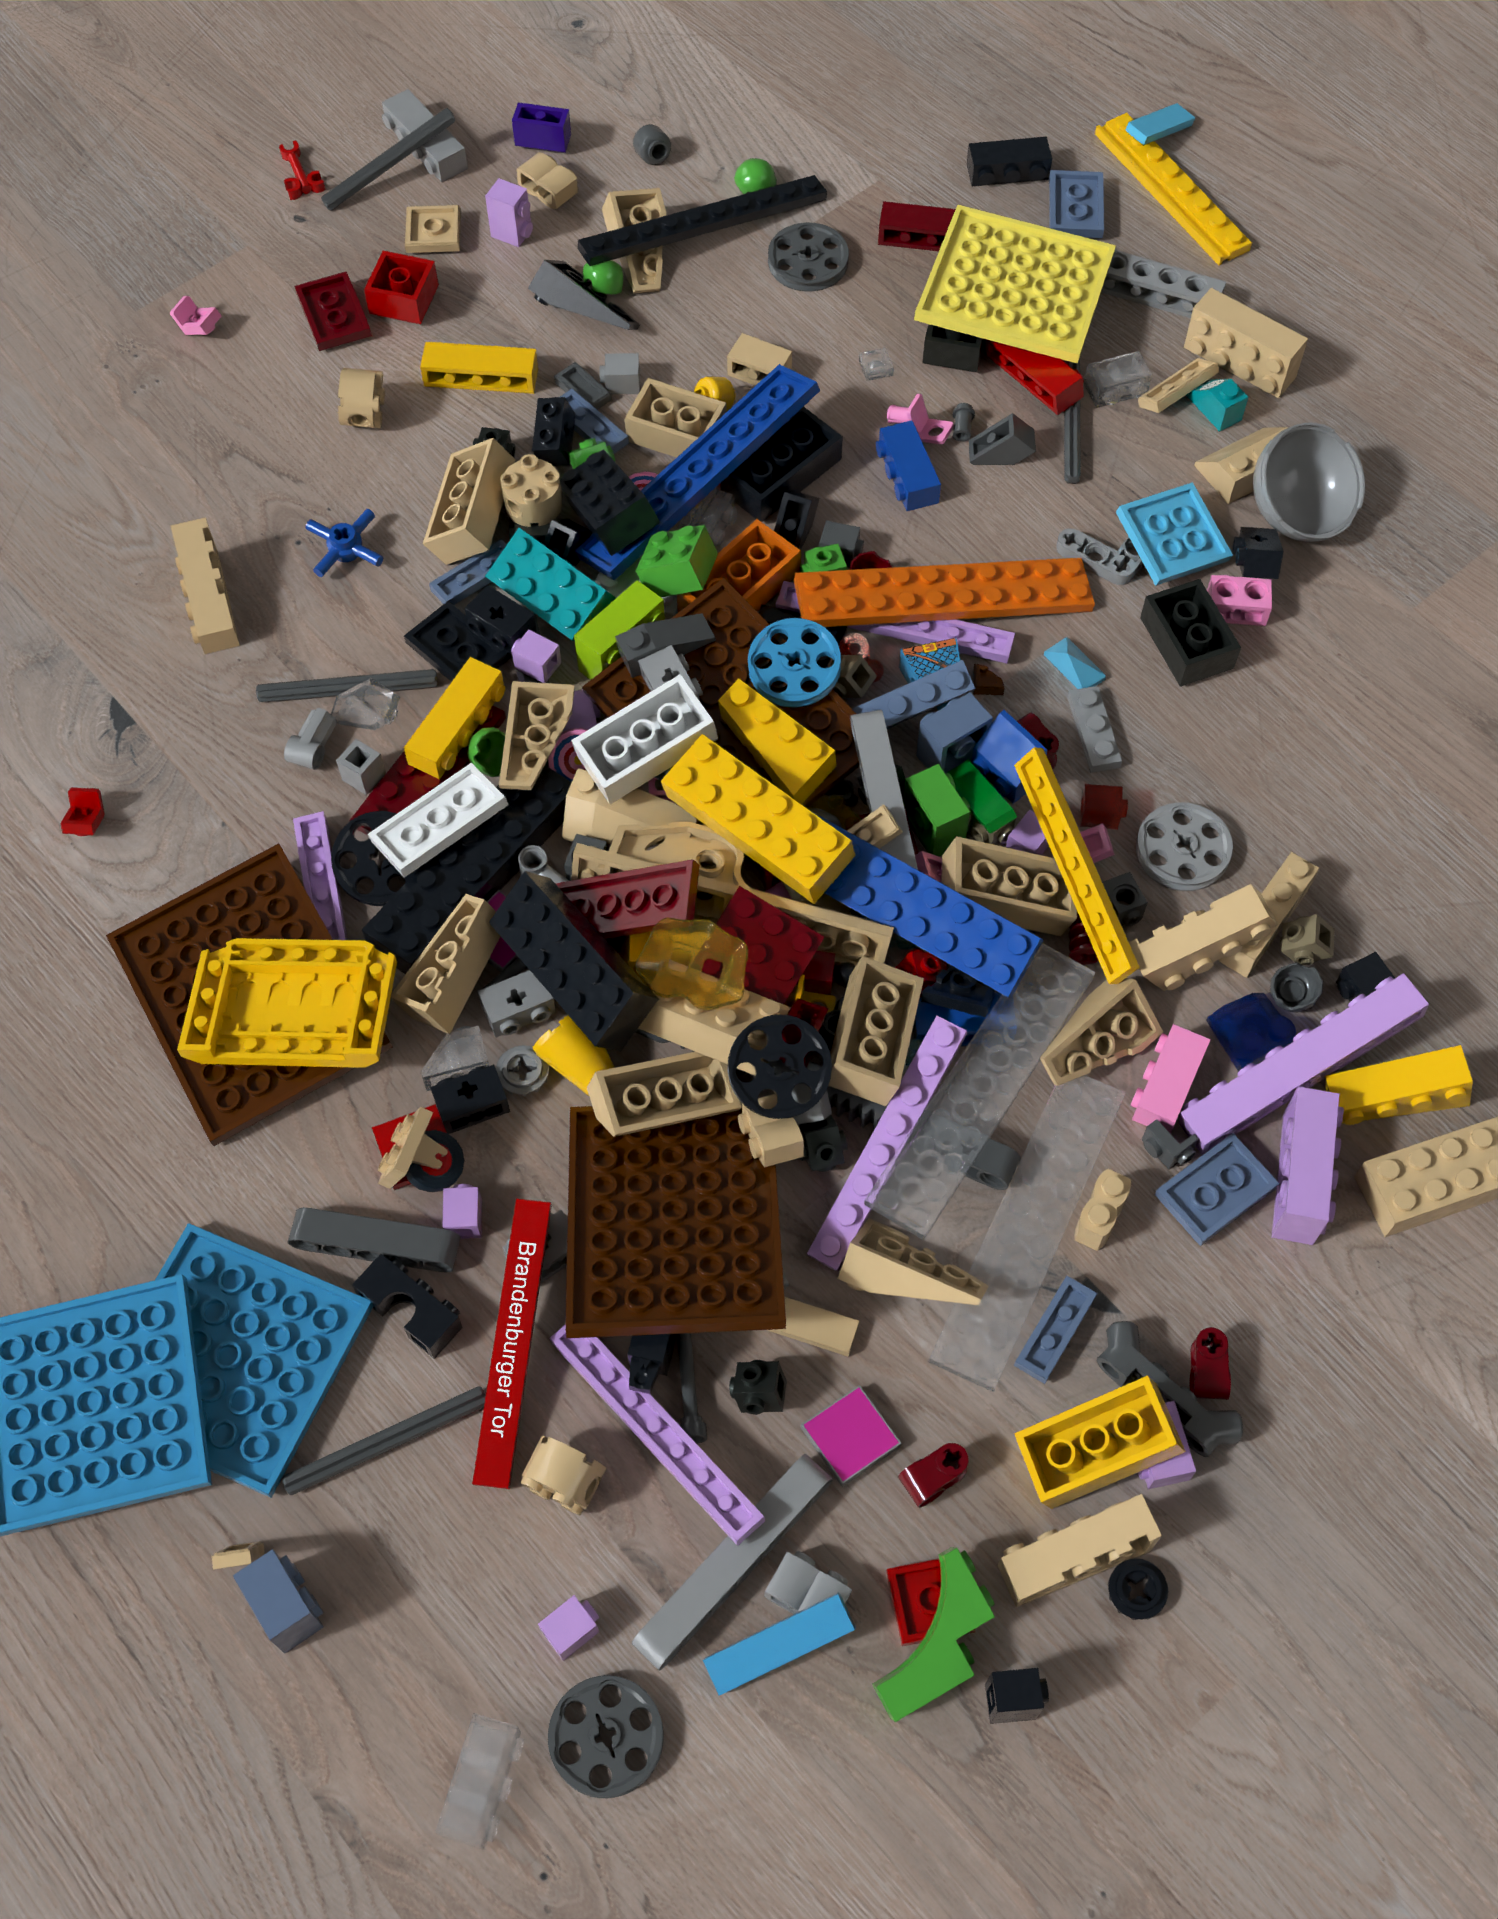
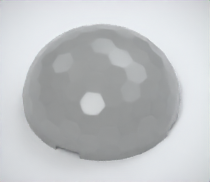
M1301 423L1284 429L1265 446L1256 463L1253 475V490L1259 511L1271 527L1295 540L1316 542L1340 534L1352 524L1353 518L1363 504L1365 477L1361 461L1350 442L1346 443L1334 432L1335 429L1324 424Z

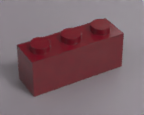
M883 201L878 245L939 251L956 209Z

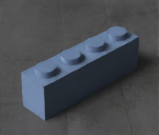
M961 660L856 706L852 710L859 714L882 709L886 728L889 729L942 706L955 697H962L969 692H974L975 687L964 661Z

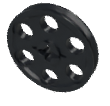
M374 811L354 818L340 831L332 848L331 863L335 878L349 896L366 905L384 906L397 893L389 889V881L395 876H403L388 859H384L382 862V875L380 876V868L376 861L372 860V858L378 857V848L371 842L370 838L365 841L357 840L355 838V831L361 826H368L373 831L396 815L393 812ZM347 853H352L357 857V863L350 869H344L340 866V859ZM416 869L415 871H413L405 877L406 882L414 875V873L418 869ZM366 878L371 879L374 882L373 890L368 894H360L357 891L359 881Z
M770 1015L752 1022L737 1036L728 1056V1078L735 1095L749 1110L767 1118H791L808 1111L823 1097L831 1079L832 1060L824 1038L812 1025L790 1015ZM795 1025L799 1028L801 1039L798 1043L788 1044L783 1040L782 1030L785 1026ZM759 1030L765 1033L767 1037L765 1048L755 1050L750 1047L748 1036L752 1031ZM815 1051L822 1056L823 1065L819 1070L811 1071L805 1067L804 1057L808 1052ZM782 1057L785 1059L784 1065L789 1067L790 1070L798 1072V1075L792 1072H782L779 1076L774 1075L775 1069L770 1064L762 1062L761 1059L768 1062H777ZM743 1062L751 1064L755 1069V1077L750 1082H742L736 1076L737 1066ZM801 1083L806 1084L811 1090L809 1101L803 1104L797 1103L792 1097L793 1088ZM770 1089L777 1095V1104L772 1109H764L760 1106L758 1095L762 1090Z

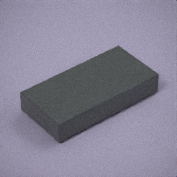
M576 362L554 375L555 383L562 390L568 392L570 389H573L597 410L612 400L611 393Z

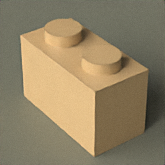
M741 333L727 355V375L756 386L779 364L792 370V351Z

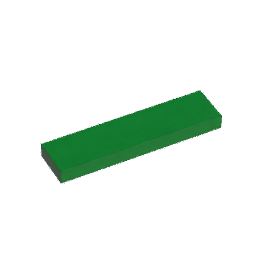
M969 759L947 772L953 778L955 789L959 796L966 798L970 805L971 813L989 834L1017 818L1014 809Z

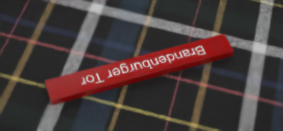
M516 1198L472 1485L510 1490L552 1209L551 1202Z

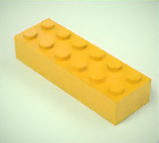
M703 734L661 780V784L669 799L813 904L817 902L856 856L852 840Z

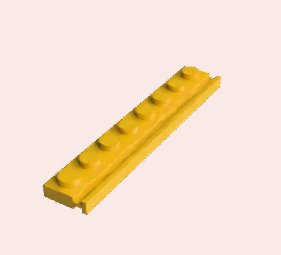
M1128 113L1107 121L1102 127L1100 125L1096 126L1095 135L1218 265H1221L1226 259L1230 261L1250 251L1252 242L1155 141L1142 145L1125 130L1128 122L1134 120Z

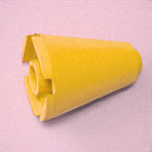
M567 1015L559 1021L560 1025L552 1032L549 1029L538 1039L533 1046V1050L539 1058L589 1096L587 1086L594 1073L615 1067L606 1048L594 1046L570 1016Z

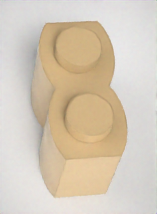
M538 152L517 168L519 186L527 188V193L537 196L542 203L551 209H557L578 193L575 173L570 169L557 165L553 157Z
M773 1094L758 1098V1102L762 1108L772 1109L777 1104V1095ZM742 1104V1114L738 1115V1122L741 1132L743 1134L748 1133L750 1137L749 1146L754 1159L759 1158L762 1165L768 1167L804 1157V1140L793 1117L785 1119L767 1118L754 1113Z
M1109 1168L1101 1173L1095 1183L1089 1201L1081 1212L1075 1229V1241L1096 1251L1106 1244L1116 1219L1120 1215L1131 1188L1130 1178Z

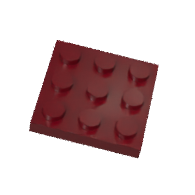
M739 886L690 968L784 1005L823 941L824 936Z

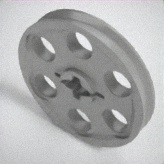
M1184 802L1167 804L1151 812L1142 822L1136 840L1137 858L1147 875L1157 883L1179 891L1200 890L1215 883L1227 870L1233 852L1232 837L1223 820L1205 807ZM1184 814L1190 819V823L1180 825L1174 821L1173 816ZM1152 827L1160 828L1164 836L1152 838L1147 833V830ZM1206 827L1214 828L1219 836L1207 838L1203 835L1202 829ZM1181 842V844L1184 846L1189 844V850H1187L1185 847L1179 848V843ZM1159 854L1166 859L1167 863L1162 866H1156L1150 861L1149 857ZM1209 854L1216 855L1220 858L1221 864L1217 866L1209 865L1204 857ZM1182 868H1189L1195 873V878L1190 880L1183 879L1178 874V871Z

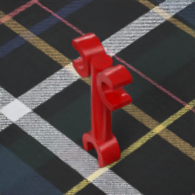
M296 140L293 141L294 148L291 150H286L283 144L279 145L282 159L290 162L296 177L284 180L290 200L300 198L303 193L308 194L311 191L320 193L326 190L319 171H312L306 176L299 160L301 151Z

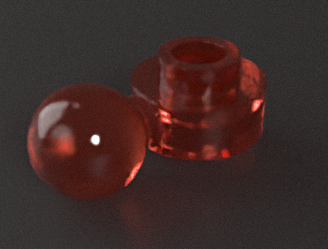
M859 633L845 635L839 644L841 655H861L877 675L873 683L879 681L884 674V668L880 661L869 658V641ZM853 644L860 645L861 650L858 654L851 653L850 649Z

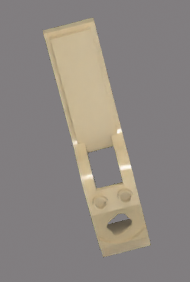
M689 821L640 827L639 824L620 825L617 828L609 851L577 843L574 849L571 881L685 860H695L700 865L697 893L706 892L712 898L700 900L696 897L693 925H690L692 927L712 932L736 890L741 886L824 936L817 951L836 953V966L842 962H850L856 966L862 956L883 964L885 962L894 927L752 889L741 877L744 853L706 825ZM663 840V842L657 847L651 850H647L656 842Z

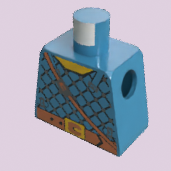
M952 638L901 649L899 668L907 683L909 684L959 662L957 639ZM948 703L937 707V710H941L942 708L946 707Z

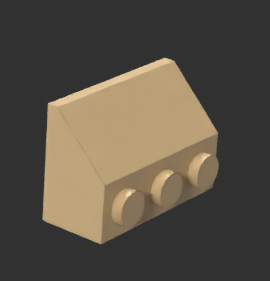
M1287 427L1262 428L1196 461L1194 466L1222 498L1230 504L1254 491L1253 475L1260 454L1265 446L1277 434L1287 429Z

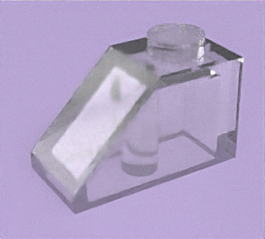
M370 678L337 695L331 715L336 718L337 724L376 730L391 724L398 714L397 706L400 696L373 678Z
M479 1025L459 1027L454 1032L444 1036L421 1071L427 1091L431 1090L430 1087L437 1085L439 1081L445 1078H457L468 1074L476 1067L489 1066Z

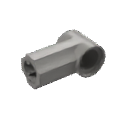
M321 708L311 710L299 734L292 735L289 738L284 750L285 760L317 770L324 758L325 744L337 724L336 718L328 713L327 710Z

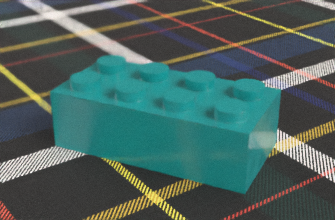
M521 528L517 529L485 575L486 578L573 642H575L574 635L616 599L607 590Z

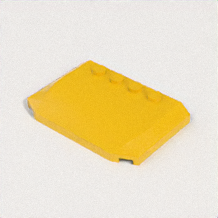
M236 938L226 942V947L211 953L209 949L201 951L177 1050L181 1057L200 1064L366 1068L380 1059L397 966L396 957L390 952L387 955L375 949L373 944L365 940Z

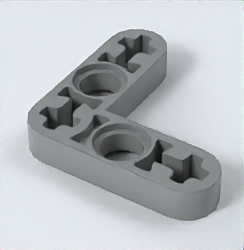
M1065 529L1058 536L1056 548L1062 557L1081 558L1085 569L1113 584H1128L1143 566L1140 556L1131 554L1128 551V548L1134 547L1129 536L1118 550L1076 529ZM1099 553L1103 559L1094 561L1088 557V554ZM1124 561L1127 563L1126 570L1116 571L1122 568Z

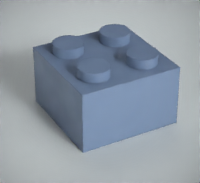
M971 692L961 698H953L946 707L937 712L928 713L920 721L917 758L927 769L939 764L944 773H947L968 759L971 762L974 746L992 724L993 717Z
M272 1549L233 1575L269 1640L284 1654L324 1627L318 1618L324 1613L313 1594H310L305 1586L300 1588V1585L305 1580L287 1555L280 1558Z

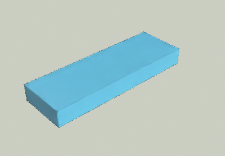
M1176 103L1128 122L1125 130L1142 145H1145L1192 126L1195 117Z

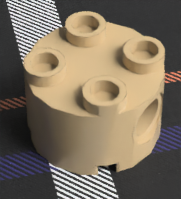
M343 368L341 370L338 398H340L341 405H338L340 425L369 428L382 427L380 405H384L385 388L382 387L383 371Z
M527 454L521 460L510 465L501 475L500 481L506 513L513 522L526 527H531V523H538L539 526H542L556 519L561 512L562 491L560 475L551 463L538 459L535 455Z
M542 1435L521 1475L523 1477L521 1484L530 1488L532 1493L546 1500H549L551 1495H553L552 1499L560 1503L563 1508L580 1516L583 1509H587L606 1471V1467L596 1460H593L592 1463L587 1462L586 1454L558 1440Z

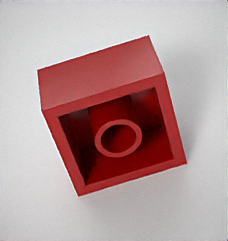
M383 250L364 289L369 314L421 324L439 286L435 261Z

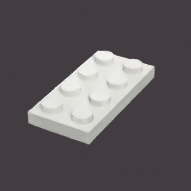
M470 763L368 833V836L378 850L405 878L509 804L505 796Z

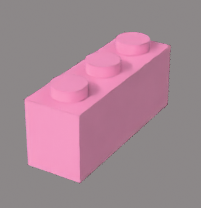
M1175 1024L1172 1025L1168 1035L1161 1034L1154 1050L1160 1053L1157 1062L1149 1061L1143 1075V1079L1148 1080L1144 1090L1141 1088L1137 1089L1130 1105L1136 1108L1132 1118L1133 1121L1148 1126L1157 1119L1171 1134L1211 1039Z

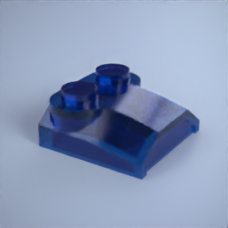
M1251 993L1230 1002L1206 1019L1238 1072L1250 1063H1254L1255 1066L1266 1059L1265 1056L1268 1052L1277 1046L1285 1048L1293 1043V1038L1296 1036V1028L1293 1022L1281 1016L1265 993Z

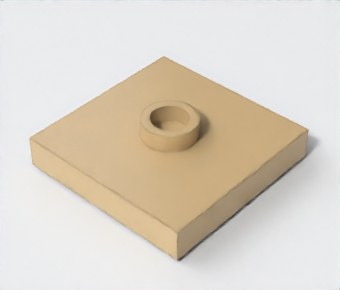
M460 205L407 207L406 253L460 251Z

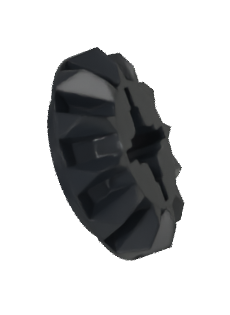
M1129 1559L1123 1561L1116 1566L1108 1581L1109 1600L1113 1602L1118 1613L1124 1614L1132 1620H1149L1157 1615L1167 1602L1168 1584L1166 1578L1157 1566L1147 1560ZM1146 1578L1148 1581L1145 1583L1143 1592L1147 1597L1144 1599L1141 1596H1137L1129 1601V1593L1132 1588L1128 1583L1131 1581L1136 1585Z

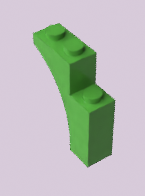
M950 1547L938 1554L941 1567V1589L937 1610L930 1628L908 1659L892 1672L872 1683L887 1714L894 1722L899 1721L974 1676L970 1665L975 1663L965 1643L962 1642L958 1645L956 1640L994 1618L991 1607L995 1603L984 1585L978 1587L971 1574L976 1571L975 1566L965 1550L960 1553L958 1548Z

